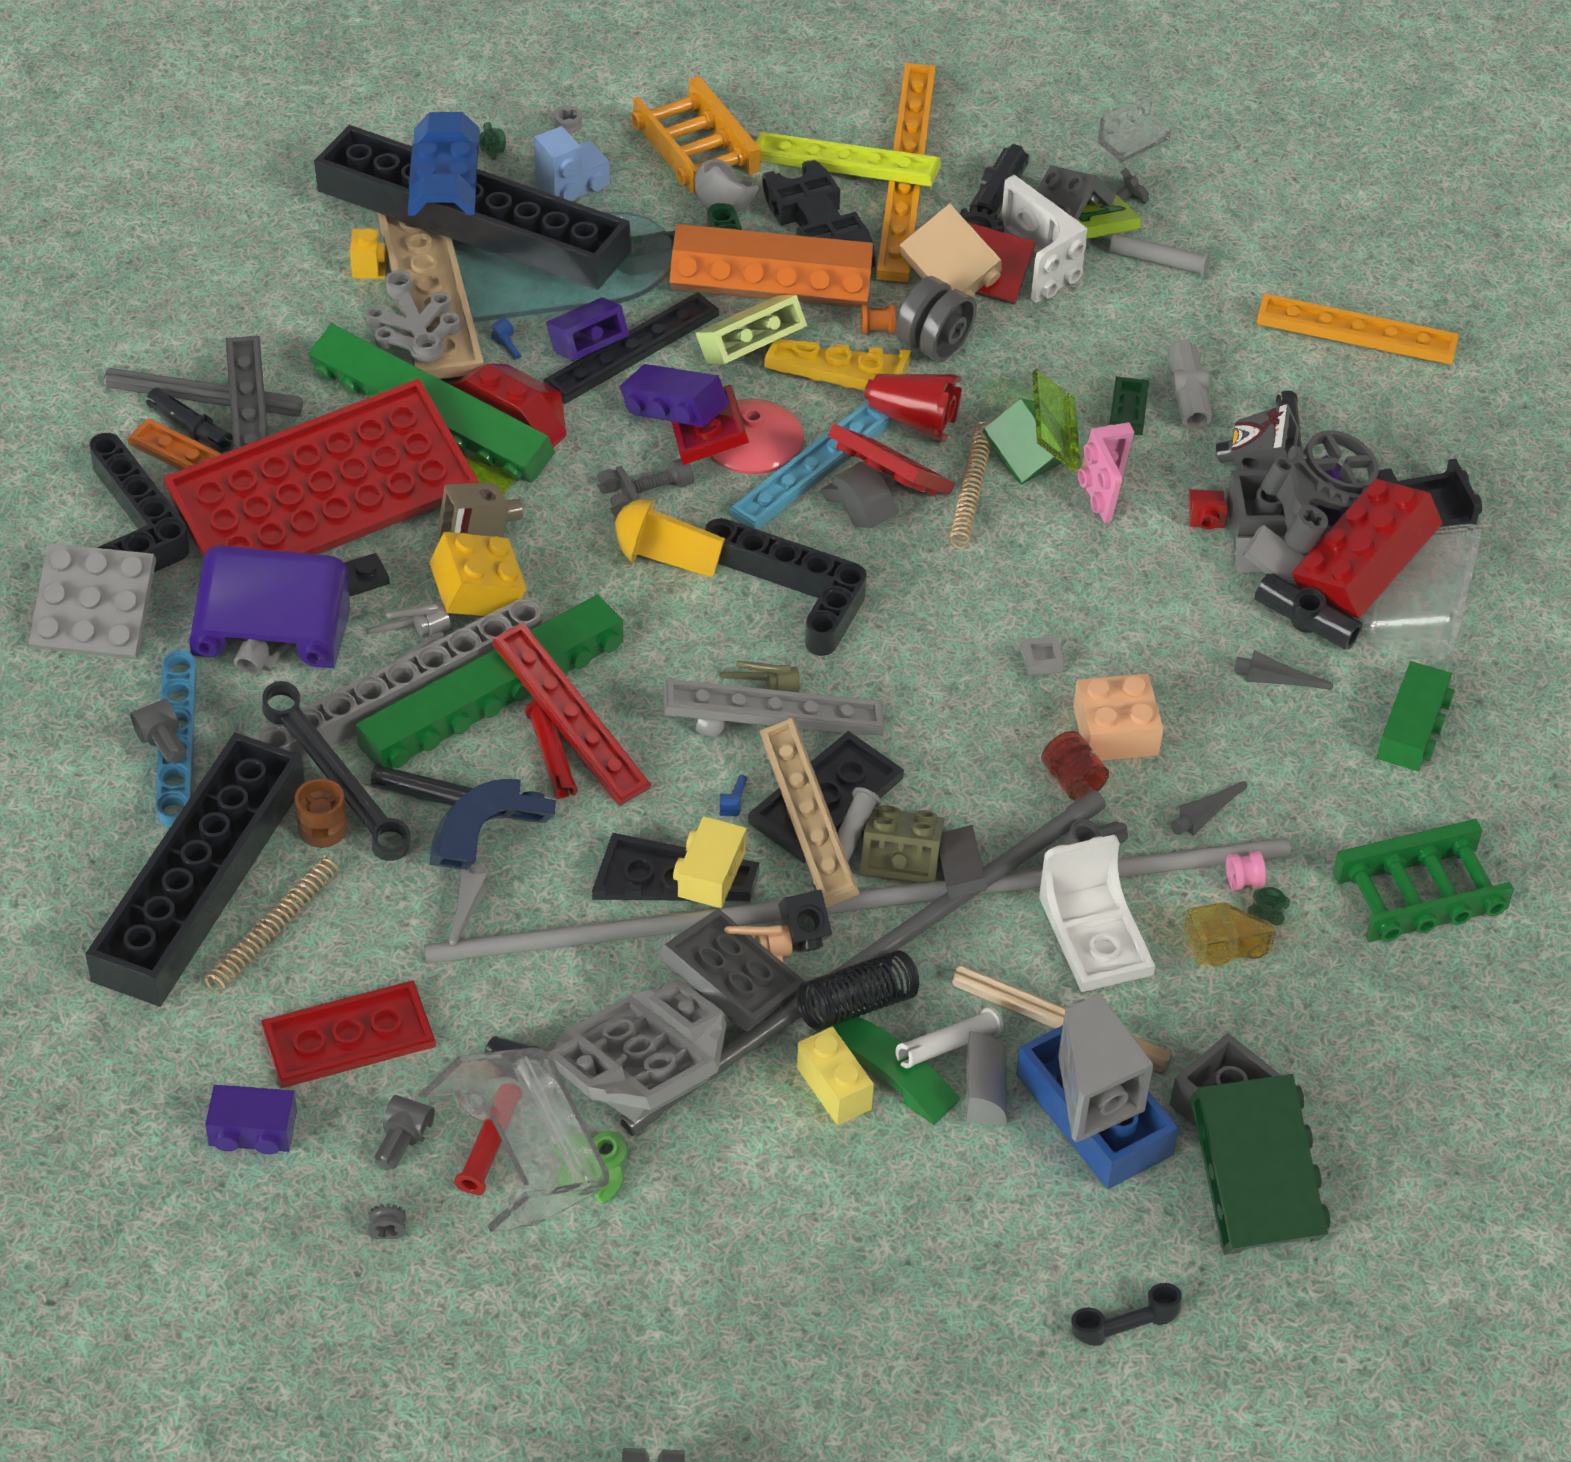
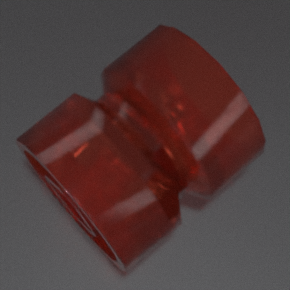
M1068 731L1056 736L1044 748L1041 755L1042 763L1052 776L1058 779V784L1073 801L1078 800L1091 790L1100 791L1109 778V770L1100 758L1091 752L1092 748L1078 731Z

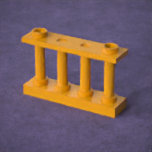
M700 76L689 79V89L686 98L649 110L640 97L633 98V112L631 113L633 127L635 130L643 132L674 170L681 186L686 185L692 194H696V172L704 162L694 165L689 157L721 146L722 148H727L730 153L713 159L722 160L730 166H742L748 175L760 171L761 148ZM688 110L696 111L699 114L698 117L666 128L658 121ZM703 128L711 129L714 132V135L679 146L674 138Z

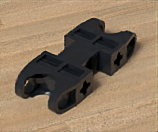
M809 160L803 162V176L795 179L783 177L780 173L776 174L774 171L762 174V187L768 207L781 226L796 222L799 226L796 229V235L873 243L869 230L856 212L845 215L839 214L837 210H840L841 189L830 173L818 161ZM874 244L872 249L871 268L875 267L876 264Z

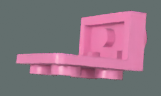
M1129 422L1091 429L1088 443L1084 446L1082 467L1078 470L1079 483L1082 488H1086L1090 495L1091 507L1094 513H1099L1104 523L1112 521L1134 436V430Z

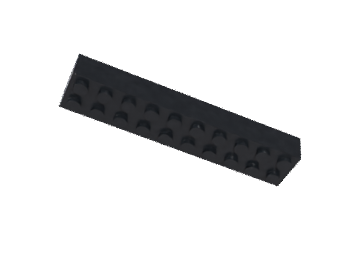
M348 125L314 160L318 192L596 290L601 288L631 253L630 221L477 169L475 215H467L454 202L426 203L415 216H408L412 146L352 125Z

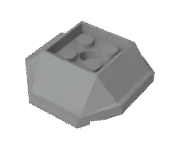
M679 980L666 984L665 989H649L632 994L564 1031L558 1039L556 1046L552 1047L547 1054L551 1066L590 1099L603 1101L632 1121L637 1122L708 1082L712 1075L718 1073L726 1020L721 1009L685 982Z

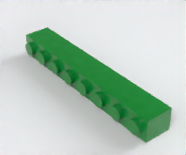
M333 323L328 326L308 353L315 366L313 370L318 376L326 381H330L333 378L339 381L340 385L347 392L353 395L360 392L366 398L420 378L461 451L464 452L465 449L470 450L480 462L487 466H491L494 463L502 467V471L513 480L519 481L520 478H523L532 483L555 453L548 435Z
M598 594L530 630L564 674L575 668H584L591 659L604 652L611 653L623 643V619ZM494 649L356 723L358 746L375 765L381 764L389 768H400L411 757L424 750L431 751L435 749L441 741L454 734L466 732L472 724L485 717H494L503 707L512 702L525 700L530 696V692L498 651Z

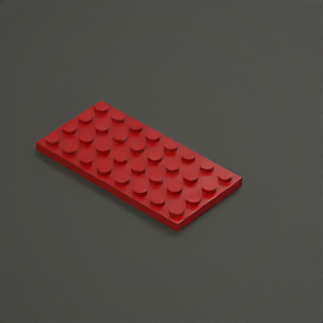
M420 378L163 477L164 485L203 559L206 552L214 546L321 554L441 506L445 485L480 483Z

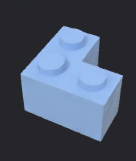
M563 126L534 136L535 181L541 191L574 201L579 196L592 191H600L605 186L610 185V161L591 140L578 144Z

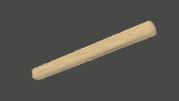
M960 965L953 975L952 985L1055 1029L1063 1025L1065 1009H1067L964 965ZM1132 1036L1153 1063V1070L1165 1072L1171 1061L1172 1053L1169 1050Z

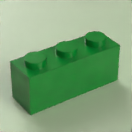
M1414 661L1409 662L1384 729L1376 759L1418 772L1423 760L1431 761L1437 740H1433L1431 737L1433 734L1440 736L1446 717L1445 714L1440 713L1441 709L1449 710L1455 689L1449 688L1452 673Z

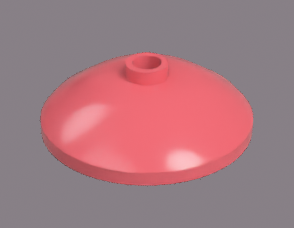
M763 399L737 400L749 443L709 457L720 466L738 473L764 474L774 472L801 452L804 442L803 428L792 412L774 402Z

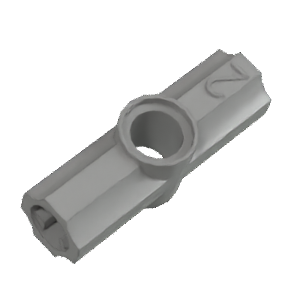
M1178 340L1174 345L1169 346L1167 354L1171 370L1170 389L1175 393L1172 399L1178 402L1182 425L1187 426L1189 430L1203 429L1206 425L1211 424L1212 419L1208 399V372L1201 367L1197 346L1190 343V340Z

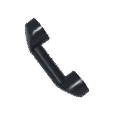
M1156 1284L1148 1292L1147 1307L1105 1320L1103 1313L1095 1308H1081L1072 1315V1333L1083 1343L1099 1346L1105 1342L1106 1337L1152 1322L1156 1325L1167 1324L1174 1320L1181 1310L1182 1293L1173 1284Z

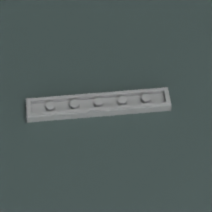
M666 679L664 684V715L769 726L794 717L798 729L846 733L849 730L856 735H882L884 730L882 701Z

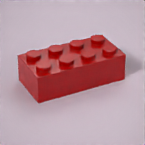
M1375 479L1293 570L1292 575L1298 588H1315L1320 590L1326 597L1327 604L1351 617L1359 619L1443 524L1431 494L1422 490Z

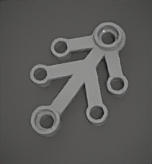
M395 270L388 273L385 278L386 291L392 299L398 300L405 317L388 312L380 306L368 308L366 310V323L369 327L378 328L374 333L376 346L381 349H389L395 345L410 350V354L415 360L424 363H430L439 359L444 353L442 341L447 335L456 334L461 329L459 315L447 313L451 310L450 295L445 292L433 294L431 302L419 315L410 295L413 291L411 274L404 270ZM443 314L440 317V324L432 332H427L426 328L436 316ZM386 324L410 332L414 338L395 333L392 328L383 326Z

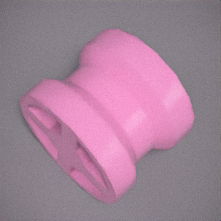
M1259 850L1250 851L1245 856H1240L1237 853L1226 856V875L1232 891H1241L1244 886L1250 885L1253 888H1263L1265 886L1266 870L1262 854Z

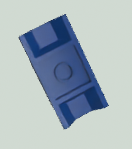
M429 112L414 128L409 178L408 216H415L426 203L454 202L467 215H475L480 130L479 126L463 112Z

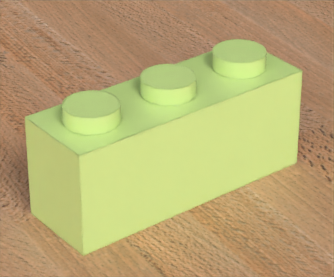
M777 295L695 333L705 361L708 364H726L806 327L807 323L797 295Z

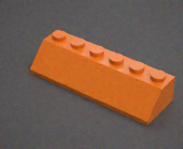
M676 224L669 281L670 290L770 299L777 295H797L798 301L801 303L861 308L862 304H868L873 243Z

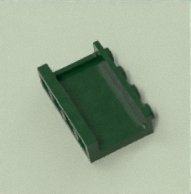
M1288 1074L1199 1087L1190 1098L1224 1255L1241 1253L1249 1248L1301 1240L1319 1241L1328 1234L1327 1229L1330 1228V1214L1327 1206L1321 1203L1319 1189L1322 1185L1321 1173L1318 1165L1312 1162L1310 1149L1313 1146L1312 1132L1308 1124L1304 1125L1301 1111L1304 1108V1095L1301 1086L1295 1084L1294 1075Z

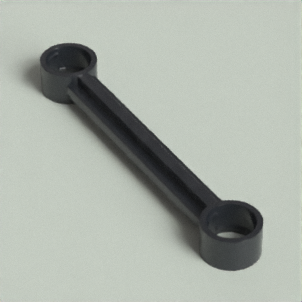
M277 681L268 685L262 696V711L266 719L274 724H284L326 778L339 784L343 790L344 800L372 834L373 853L378 858L386 861H394L404 857L410 846L411 834L408 826L399 819L387 818L300 709V693L293 684L285 681ZM284 695L294 701V705L290 709L280 711L270 707L268 701L274 696ZM385 832H396L405 841L400 847L390 849L383 847L378 842V837Z

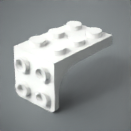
M1016 175L1006 179L1001 219L1007 233L1035 242L1033 252L1036 253L1031 300L1037 303L1045 297H1053L1058 289L1068 283H1076L1082 276L1087 227Z
M1115 835L1098 836L1088 841L1070 845H1058L1048 850L1044 856L1039 899L1081 992L1153 976L1155 971V964L1126 904L1121 889L1118 873L1120 843Z

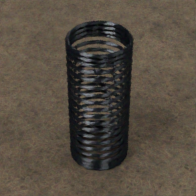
M896 950L802 982L798 987L796 995L799 1013L810 1028L818 1031L832 1025H837V1023L860 1017V1015L877 1011V1009L894 1005L900 1001L914 998L918 993L920 985L918 970L907 953ZM896 957H898L903 962L904 966L907 969V972L903 967L902 963ZM892 960H895L903 971L907 986L906 994L904 993V982L901 973ZM892 966L895 969L900 980L901 990L898 987L895 974L892 971ZM808 986H809V989H808V1002H809V1006H810L811 1012H810V1010H809L808 1003H807V998H806V990H807V987H808ZM812 988L814 989L815 1005L820 1016L823 1018V1022L819 1019L813 1008L811 1000ZM817 994H818V996H819V998H820V1000H821V1004H822V1007H823L824 1015H823V1013H822V1011H821V1009H820V1006H819V1003H818V999H817Z

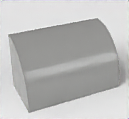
M969 1031L966 1056V1123L1006 1125V1050L1001 1042L994 1037Z

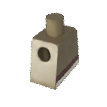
M494 483L445 485L437 533L440 539L443 532L504 538L506 522L522 519V504L519 499L506 501L498 485Z

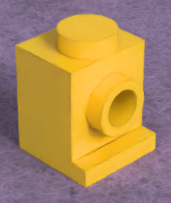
M352 229L350 244L352 278L385 279L387 265L386 244L380 243L379 229Z

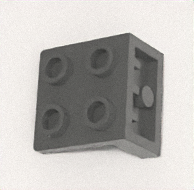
M1052 165L1049 166L1036 190L1077 220L1086 204L1096 206L1098 203L1111 206L1116 197V194L1096 175Z

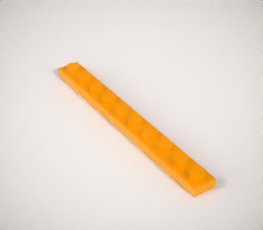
M905 63L893 151L925 155L936 65ZM889 181L876 280L909 283L911 266L901 256L899 245L915 232L921 185Z

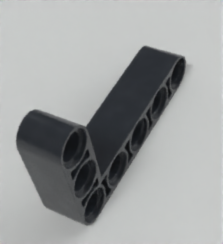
M113 433L95 435L89 443L94 472L138 528L136 531L97 548L154 554L156 557L154 572L186 558L189 554V542L185 522L117 435Z
M717 518L709 521L706 524L705 531L725 538L718 564L818 598L807 616L805 646L814 655L825 656L833 653L864 602L867 574L863 566L728 519Z

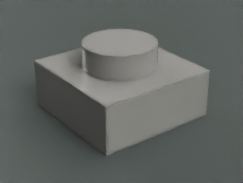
M1058 636L1022 639L1021 651L1027 675L1063 673L1064 660Z

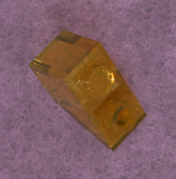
M1226 902L1189 908L1184 926L1185 935L1198 966L1207 964L1222 966L1230 960L1244 957L1249 959L1261 958L1272 951L1276 933L1273 924Z

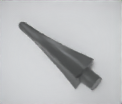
M1254 650L1251 659L1238 656L1236 658L1234 670L1247 673L1246 682L1296 685L1327 690L1333 688V684L1329 681L1296 670Z
M1241 781L1213 795L1179 805L1180 817L1171 822L1172 831L1177 835L1188 831L1194 836L1227 803L1247 788V783Z

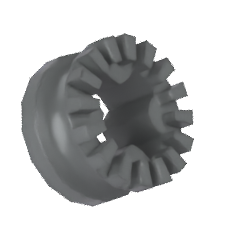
M387 1203L386 1207L380 1204L379 1207L376 1205L374 1209H370L369 1220L371 1222L368 1225V1232L371 1237L375 1239H399L404 1236L406 1211L402 1210V1207L399 1206L397 1208L395 1204L390 1207V1203Z

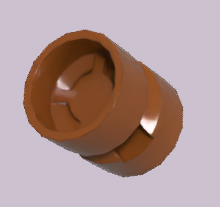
M323 778L312 779L303 783L297 789L294 797L299 836L306 844L312 847L325 848L339 843L347 832L345 801L342 788L336 782Z

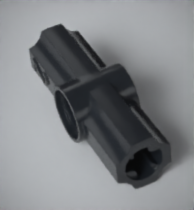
M1012 144L1010 147L1004 148L994 166H987L981 179L980 190L970 205V212L972 207H977V212H982L984 208L988 209V215L994 212L998 217L1003 205L1005 180L1013 175L1020 178L1028 166L1029 154L1023 150L1022 146Z
M1268 573L1261 580L1255 592L1256 601L1291 619L1293 627L1298 631L1304 633L1314 632L1343 649H1350L1362 630V622L1327 604L1326 597L1320 590L1315 588L1300 589L1273 573Z

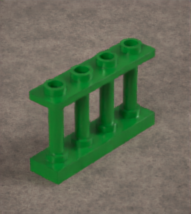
M1477 819L1337 852L1333 869L1335 879L1338 884L1350 881L1357 884L1373 914L1366 933L1368 942L1381 939L1384 942H1389L1397 939L1401 934L1414 931L1426 933L1438 925L1451 922L1459 925L1467 922L1471 917L1484 914L1496 916L1509 908L1514 891L1511 882L1493 886L1475 854L1482 834V828ZM1451 857L1461 859L1478 890L1458 894L1440 860ZM1417 865L1426 867L1443 898L1423 903L1405 868ZM1384 873L1392 875L1408 906L1388 911L1371 876Z

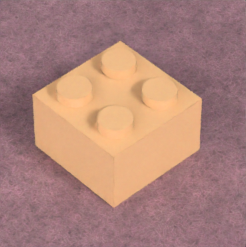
M1149 673L1077 679L1073 708L1087 762L1159 756L1163 725Z

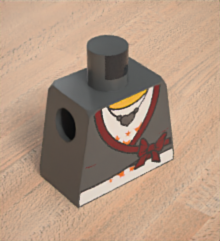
M1284 404L1235 422L1233 439L1216 444V454L1219 462L1235 461L1238 470H1269L1276 458H1288L1290 448L1297 446L1299 427L1289 405Z

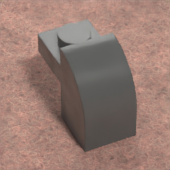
M859 462L831 478L832 483L821 489L824 499L828 502H844L850 520L855 527L873 528L899 513L890 489L882 476L864 462Z

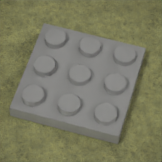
M47 543L28 642L29 647L138 659L156 564L155 555Z

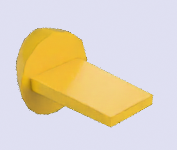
M637 499L621 509L615 520V531L619 546L631 564L640 555L708 577L714 576L725 538L654 510L655 499Z

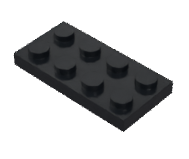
M849 730L811 761L837 832L854 798L852 792L855 788L868 789L881 798L903 780L904 776L903 768ZM779 787L748 813V823L802 863H805L806 859Z

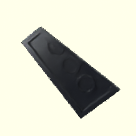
M612 832L592 889V900L692 901L678 897V881L673 879L676 862L679 857L685 858L687 853L686 847ZM742 860L725 901L751 900L759 874V862Z

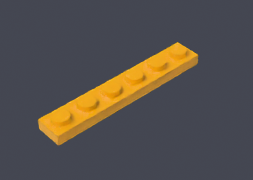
M1266 293L1263 294L1256 322L1258 325L1449 365L1453 364L1459 333Z

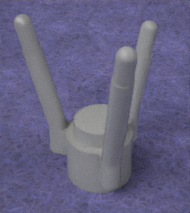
M433 603L424 607L389 611L386 613L387 618H410L371 627L366 632L367 634H374L415 625L420 636L427 635L429 637L397 659L399 660L443 638V632L450 630L451 623L445 607L441 603Z
M242 639L239 650L233 659L234 665L240 671L253 675L260 674L262 669L271 671L274 663L294 643L284 642L269 655V646L265 641Z

